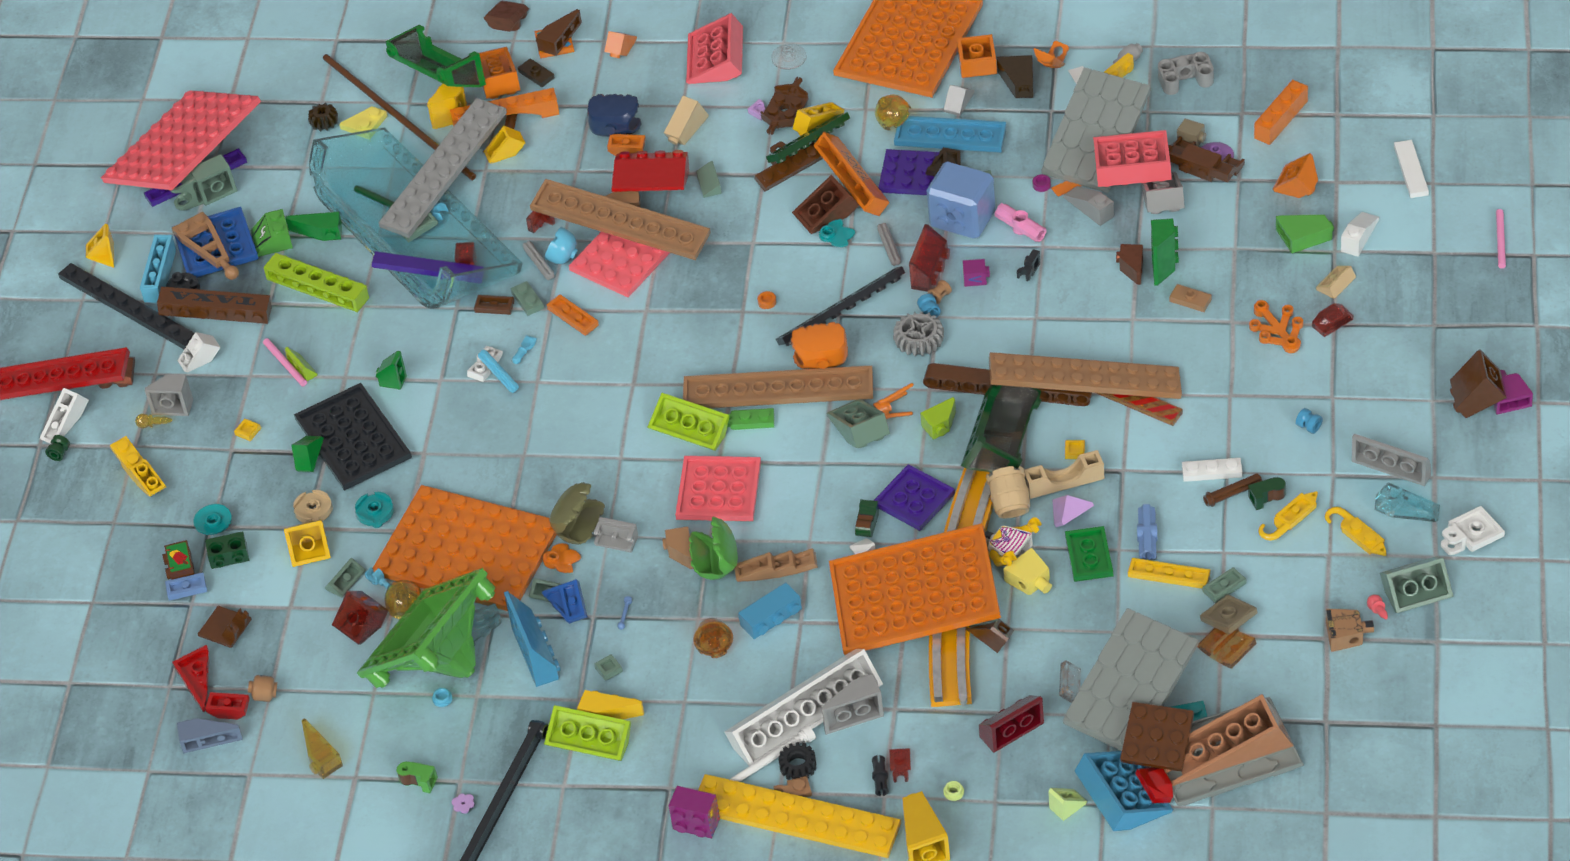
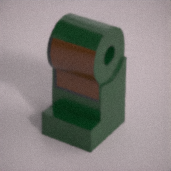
M1273 477L1248 485V497L1256 510L1264 508V503L1272 500H1281L1286 495V482L1280 477Z
M860 499L855 536H873L879 516L878 501Z

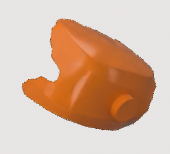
M839 323L814 324L813 326H807L806 329L802 326L792 332L791 343L792 348L795 350L793 359L794 363L801 369L834 368L845 363L848 357L847 337L845 328Z

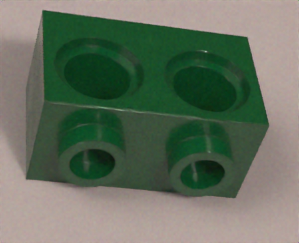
M243 531L205 539L211 569L250 561Z

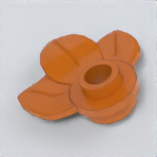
M560 543L554 545L551 551L545 552L542 560L547 568H556L562 573H573L571 564L579 561L581 555L577 551L569 549L568 544Z

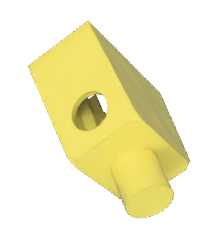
M1032 548L1019 556L1017 560L1012 561L1011 566L1003 568L1004 581L1027 595L1033 594L1038 589L1046 594L1052 587V584L1049 583L1050 572L1048 566Z

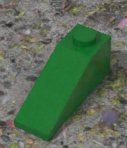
M339 212L285 216L288 230L322 241L341 240L342 221Z

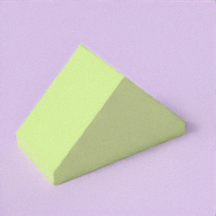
M1050 788L1048 791L1049 809L1063 821L1088 802L1074 789Z

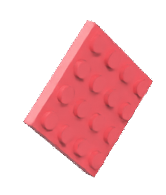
M600 232L569 265V270L625 297H629L670 252Z
M684 456L675 514L676 520L712 521L714 516L723 521H753L761 457Z

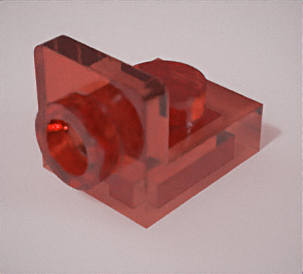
M532 211L526 218L528 231L535 233L543 226L544 222L553 226L555 218Z

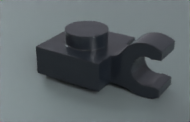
M1033 249L1030 255L1025 257L1024 267L1017 270L1018 279L1021 275H1026V281H1029L1031 276L1035 274L1040 265V251Z

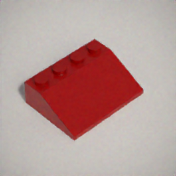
M659 150L655 151V153H648L647 151L630 153L623 151L616 154L612 192L684 190L689 175L688 152H683V150H674L673 152Z

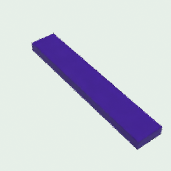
M239 148L223 155L230 170L248 163ZM155 188L144 192L145 198L152 207L181 194Z
M377 251L374 252L372 260L373 268L481 283L484 270L483 266Z

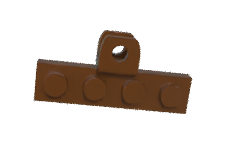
M782 141L770 147V153L786 144ZM813 142L809 147L798 150L797 154L790 157L786 156V160L781 163L771 162L772 166L756 174L754 179L766 192L822 160L823 157L813 146L815 144Z

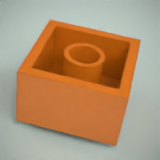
M992 34L957 38L962 78L997 74Z

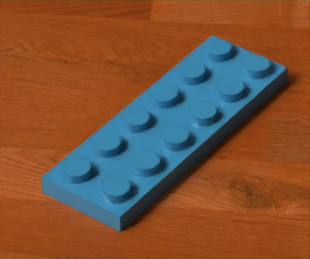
M899 115L894 146L939 149L944 147L954 150L1002 152L1006 122Z

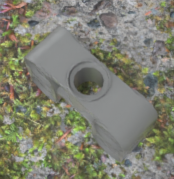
M1205 52L1163 59L1158 63V79L1164 93L1168 95L1178 93L1179 80L1195 77L1201 87H1210L1214 83L1213 65L1208 54Z

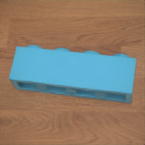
M154 235L140 285L144 302L157 303L161 287H166L176 253V246L172 235Z

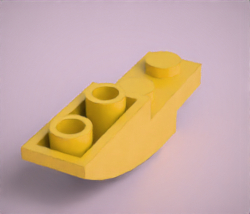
M127 436L110 445V449L121 462L122 468L145 494L151 497L166 488V485L148 461L142 458Z

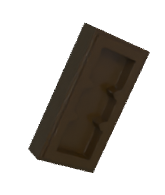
M531 58L518 67L519 73L540 87L545 86L555 78L554 73Z

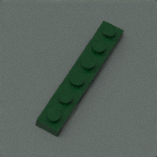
M848 112L833 116L767 155L768 163L775 161L777 164L786 160V156H793L798 153V149L802 150L809 147L811 141L812 143L816 142L823 132L830 134L834 132L833 128L837 129L844 126V122L850 119Z

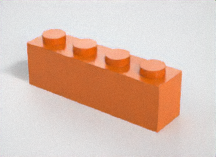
M1292 79L1254 123V139L1271 145L1308 102V86Z

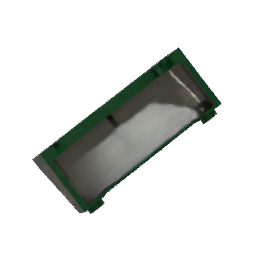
M991 385L984 395L961 466L969 470L992 472L1009 466H1014V468L1018 469L1023 460L1020 458L1021 453L1019 451L1032 410H1037L1042 401L1039 398L1041 390L1029 387Z

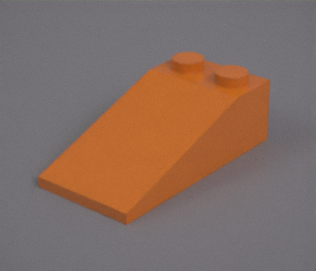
M507 46L479 53L486 85L482 86L486 99H495L500 95H512L517 91H521L517 71Z

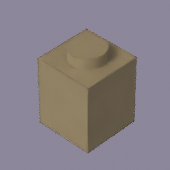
M1185 118L1177 129V139L1181 136L1184 141L1190 143L1195 141L1196 146L1199 147L1206 139L1205 125Z

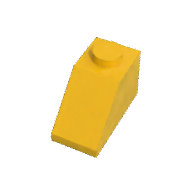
M503 126L486 147L484 153L489 163H495L516 156L523 148L525 141L520 131Z

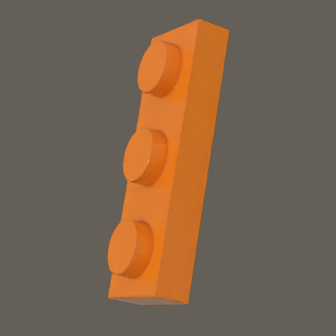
M561 294L547 304V309L585 336L599 326L597 319Z

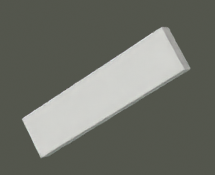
M1412 140L1394 142V150L1410 198L1429 196V190Z

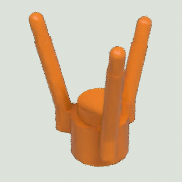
M910 383L886 398L873 403V407L882 411L886 419L913 415V412L889 413V411H892L890 403L907 395L906 390L913 387L914 384Z

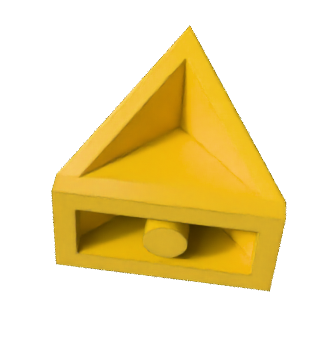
M105 223L86 244V258L114 268V241L109 225Z

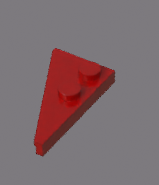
M207 645L172 662L175 670L202 712L206 711L205 707L208 701L209 650Z

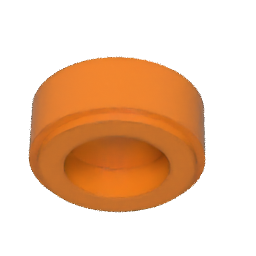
M765 291L758 295L757 300L760 308L771 309L776 305V296L773 292Z

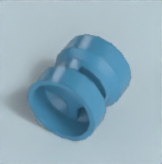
M924 294L917 300L919 309L925 315L927 313H930L931 316L936 315V317L940 315V308L932 294Z
M1307 408L1302 409L1296 418V425L1301 428L1305 427L1312 434L1319 430L1323 422V418L1320 415L1312 414L1311 410Z

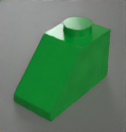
M396 351L382 361L381 366L376 370V378H378L380 387L401 390L407 374L401 351Z

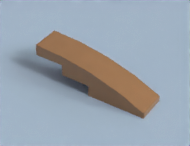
M813 548L797 554L790 550L776 556L768 552L737 563L735 567L737 582L780 578L818 568L816 552Z

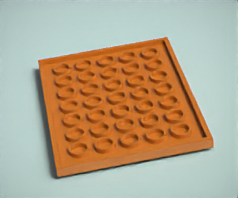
M873 0L833 70L834 75L933 98L958 52L957 38L966 37L983 6V0Z
M421 485L372 569L375 572L379 568L386 579L426 589L483 568L488 573L486 578L495 586V594L488 601H481L477 597L475 603L508 611L504 592L508 591L517 599H522L542 562L543 554L549 550L557 534L552 529L550 518Z
M982 523L829 561L844 655L855 649L867 651L1001 618Z

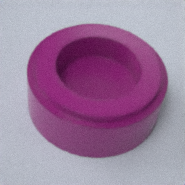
M1037 175L1032 180L1033 188L1038 192H1045L1051 187V179L1047 175Z

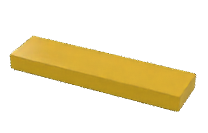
M1132 558L1128 577L1202 589L1209 582L1210 569Z

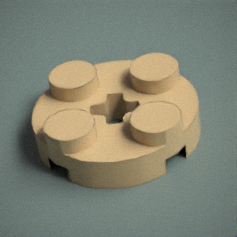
M312 490L313 493L306 494L304 492L300 494L293 503L295 517L302 523L319 519L324 521L333 510L332 502L327 493L321 490Z

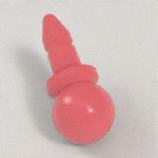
M1376 594L1369 596L1367 599L1368 608L1374 613L1379 614L1381 618L1387 619L1388 614L1382 598Z

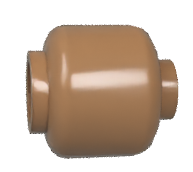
M256 675L253 681H249L248 693H252L251 697L255 701L270 702L272 698H276L278 682H275L272 676Z

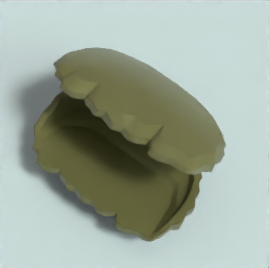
M581 482L569 487L560 496L551 512L549 520L552 529L559 538L567 543L575 545L586 543L588 539H591L599 517L604 514L605 505L596 499H587L586 495L590 494L591 488L589 483Z

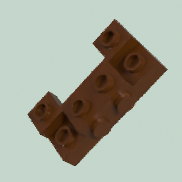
M1181 136L1173 144L1168 145L1170 162L1179 165L1180 171L1210 182L1216 178L1228 183L1233 175L1237 176L1245 165V159L1240 161L1231 158V154H1228L1222 160V155L1196 146L1195 141L1192 143L1184 141Z

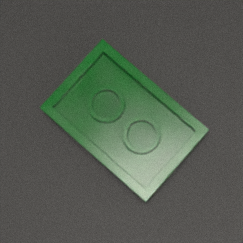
M1104 526L1065 531L1074 582L1114 577Z

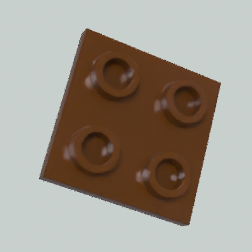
M217 606L198 632V636L232 648L252 618L246 610L242 612L241 608L235 612Z

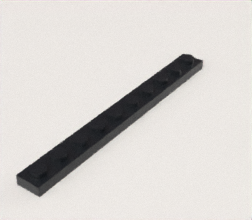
M72 263L58 273L61 280L182 349L186 348L195 334L166 316L159 315L152 308Z

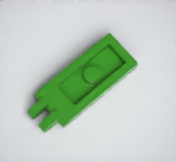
M774 408L734 410L728 414L730 417L727 427H730L732 430L774 428Z

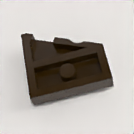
M943 147L938 156L934 158L932 164L928 166L925 175L935 177L945 162L961 165V152Z

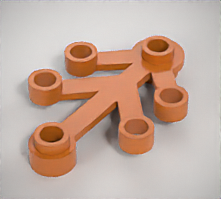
M1258 300L1254 304V314L1258 317H1264L1271 326L1261 324L1258 319H1252L1249 322V329L1253 332L1260 331L1259 341L1262 344L1281 345L1287 353L1297 352L1301 346L1298 334L1303 327V319L1301 317H1294L1292 319L1293 328L1289 335L1286 332L1290 317L1293 315V307L1291 305H1284L1282 307V318L1279 323L1269 311V304L1265 300ZM1270 333H1271V334H1277V335H1279L1281 338L1271 337Z

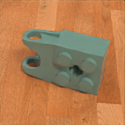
M221 154L198 164L180 182L181 186L170 190L172 193H181L174 200L175 207L178 210H188L202 204L207 206L237 192L230 167ZM184 200H187V201H188V202H187L186 204H184V205H179V203H180L181 201H184Z

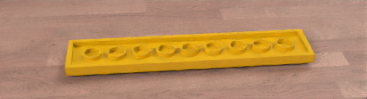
M704 774L698 791L716 795L720 819L884 858H889L901 825V820L707 774Z

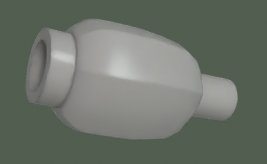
M1138 43L1129 44L1119 52L1118 58L1113 61V64L1127 53L1133 55V61H1136L1143 52L1142 47Z

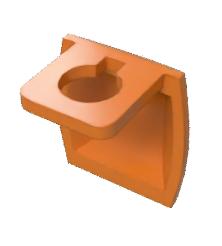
M1054 41L1048 53L1034 48V53L1038 58L1037 60L1044 66L1060 68L1065 65L1063 61L1069 46ZM1062 47L1063 53L1055 57V48Z

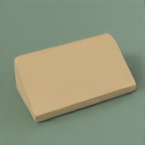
M1336 266L1316 286V290L1335 299L1356 278V275L1351 266Z

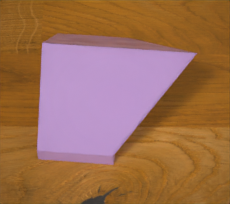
M1069 495L1053 499L1054 525L1056 527L1065 525L1093 507V502Z

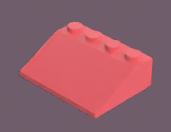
M732 13L688 34L686 82L688 84L728 81L742 74L743 25Z
M1166 130L1093 137L1098 187L1172 180Z

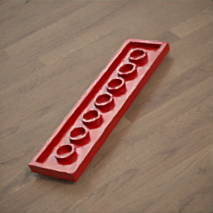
M125 347L1 367L0 400L60 391L63 388L73 389L123 381L130 351Z

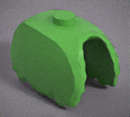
M713 516L711 521L713 526L711 534L713 538L702 532H691L689 552L692 559L691 566L699 576L710 580H718L728 575L737 566L738 553L734 535L727 523Z

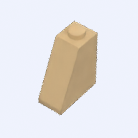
M682 96L664 134L672 144L677 145L679 143L685 145L709 115L698 101Z

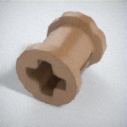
M940 280L935 288L928 290L927 294H932L936 299V303L939 304L945 295H949L952 292V289L946 281Z

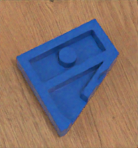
M577 579L542 591L544 597L550 601L552 606L569 624L588 617L580 582Z

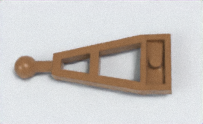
M203 211L172 227L174 235L182 244L216 268L222 266L227 279L234 280L238 277V268L229 265L228 262L230 261L212 221ZM209 229L214 241L200 247L190 238ZM218 249L221 256L215 258L210 253Z

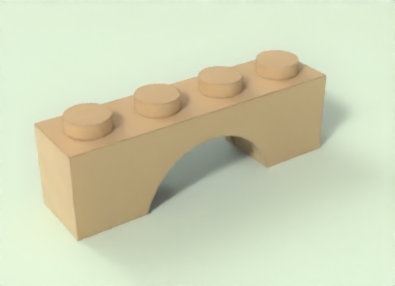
M1098 450L1080 454L1071 466L1059 471L1047 470L1042 465L1024 469L1030 499L1105 479L1104 463Z

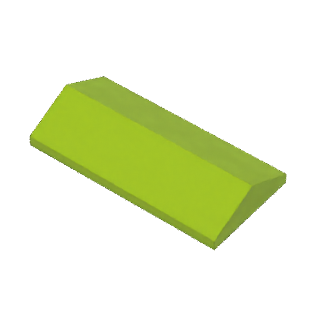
M661 393L647 428L716 451L726 435L730 416Z
M554 705L544 745L621 761L629 744L631 721Z

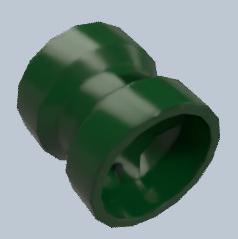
M54 435L51 445L45 451L47 457L54 461H61L65 455L64 451H67L70 446L69 440L62 435Z

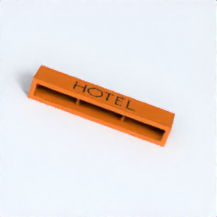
M823 132L813 146L865 212L880 216L889 204L887 198L839 137Z

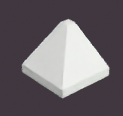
M867 538L849 546L854 554L876 549L875 543Z

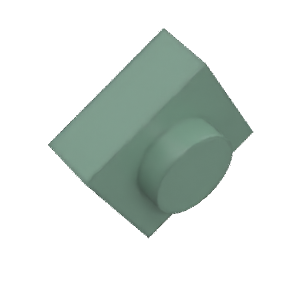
M612 654L594 663L595 669L605 681L622 672L621 665Z

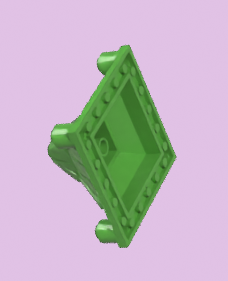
M481 568L424 589L358 670L357 674L361 678H367L375 688L385 687L390 682V673L388 671L394 669L397 671L423 670L424 672H435L457 678L470 677L474 673L476 665L475 647L471 635L475 612L474 602L477 597L481 601H488L495 594V586L486 578L488 573Z

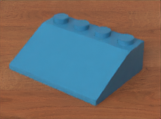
M508 591L504 592L512 631L536 687L559 680L557 671H560V666L557 659L553 660L552 658L554 652L551 645L546 644L548 638L545 630H540L542 625L539 616L535 617L532 609Z
M1122 751L1084 753L1075 769V773L1113 831L1131 830L1173 811L1169 803H1152L1135 774L1137 769L1145 768V766L1121 763Z

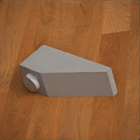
M1076 186L1063 195L1064 199L1100 226L1114 217V201L1102 192Z

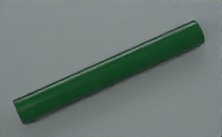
M356 185L354 188V192L389 208L394 203L361 186Z

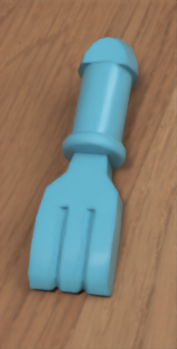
M525 336L521 347L518 348V352L512 358L514 364L521 362L527 350L533 348L537 338Z

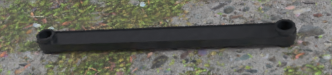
M539 720L530 721L527 735L460 861H477L541 739L546 738L549 725Z

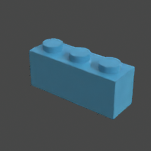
M784 583L738 613L740 626L753 639H756L774 626L781 624L791 615L798 613L802 609L801 599L787 583Z

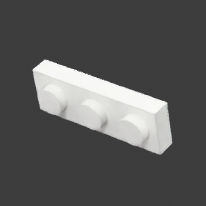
M1241 458L1182 462L1183 481L1242 478Z

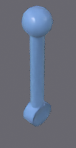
M629 596L624 598V610L621 621L617 624L620 630L625 628L624 621L628 606L632 603V598Z

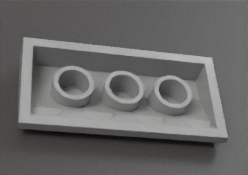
M1353 434L1352 462L1422 486L1426 485L1431 476V464L1428 458Z

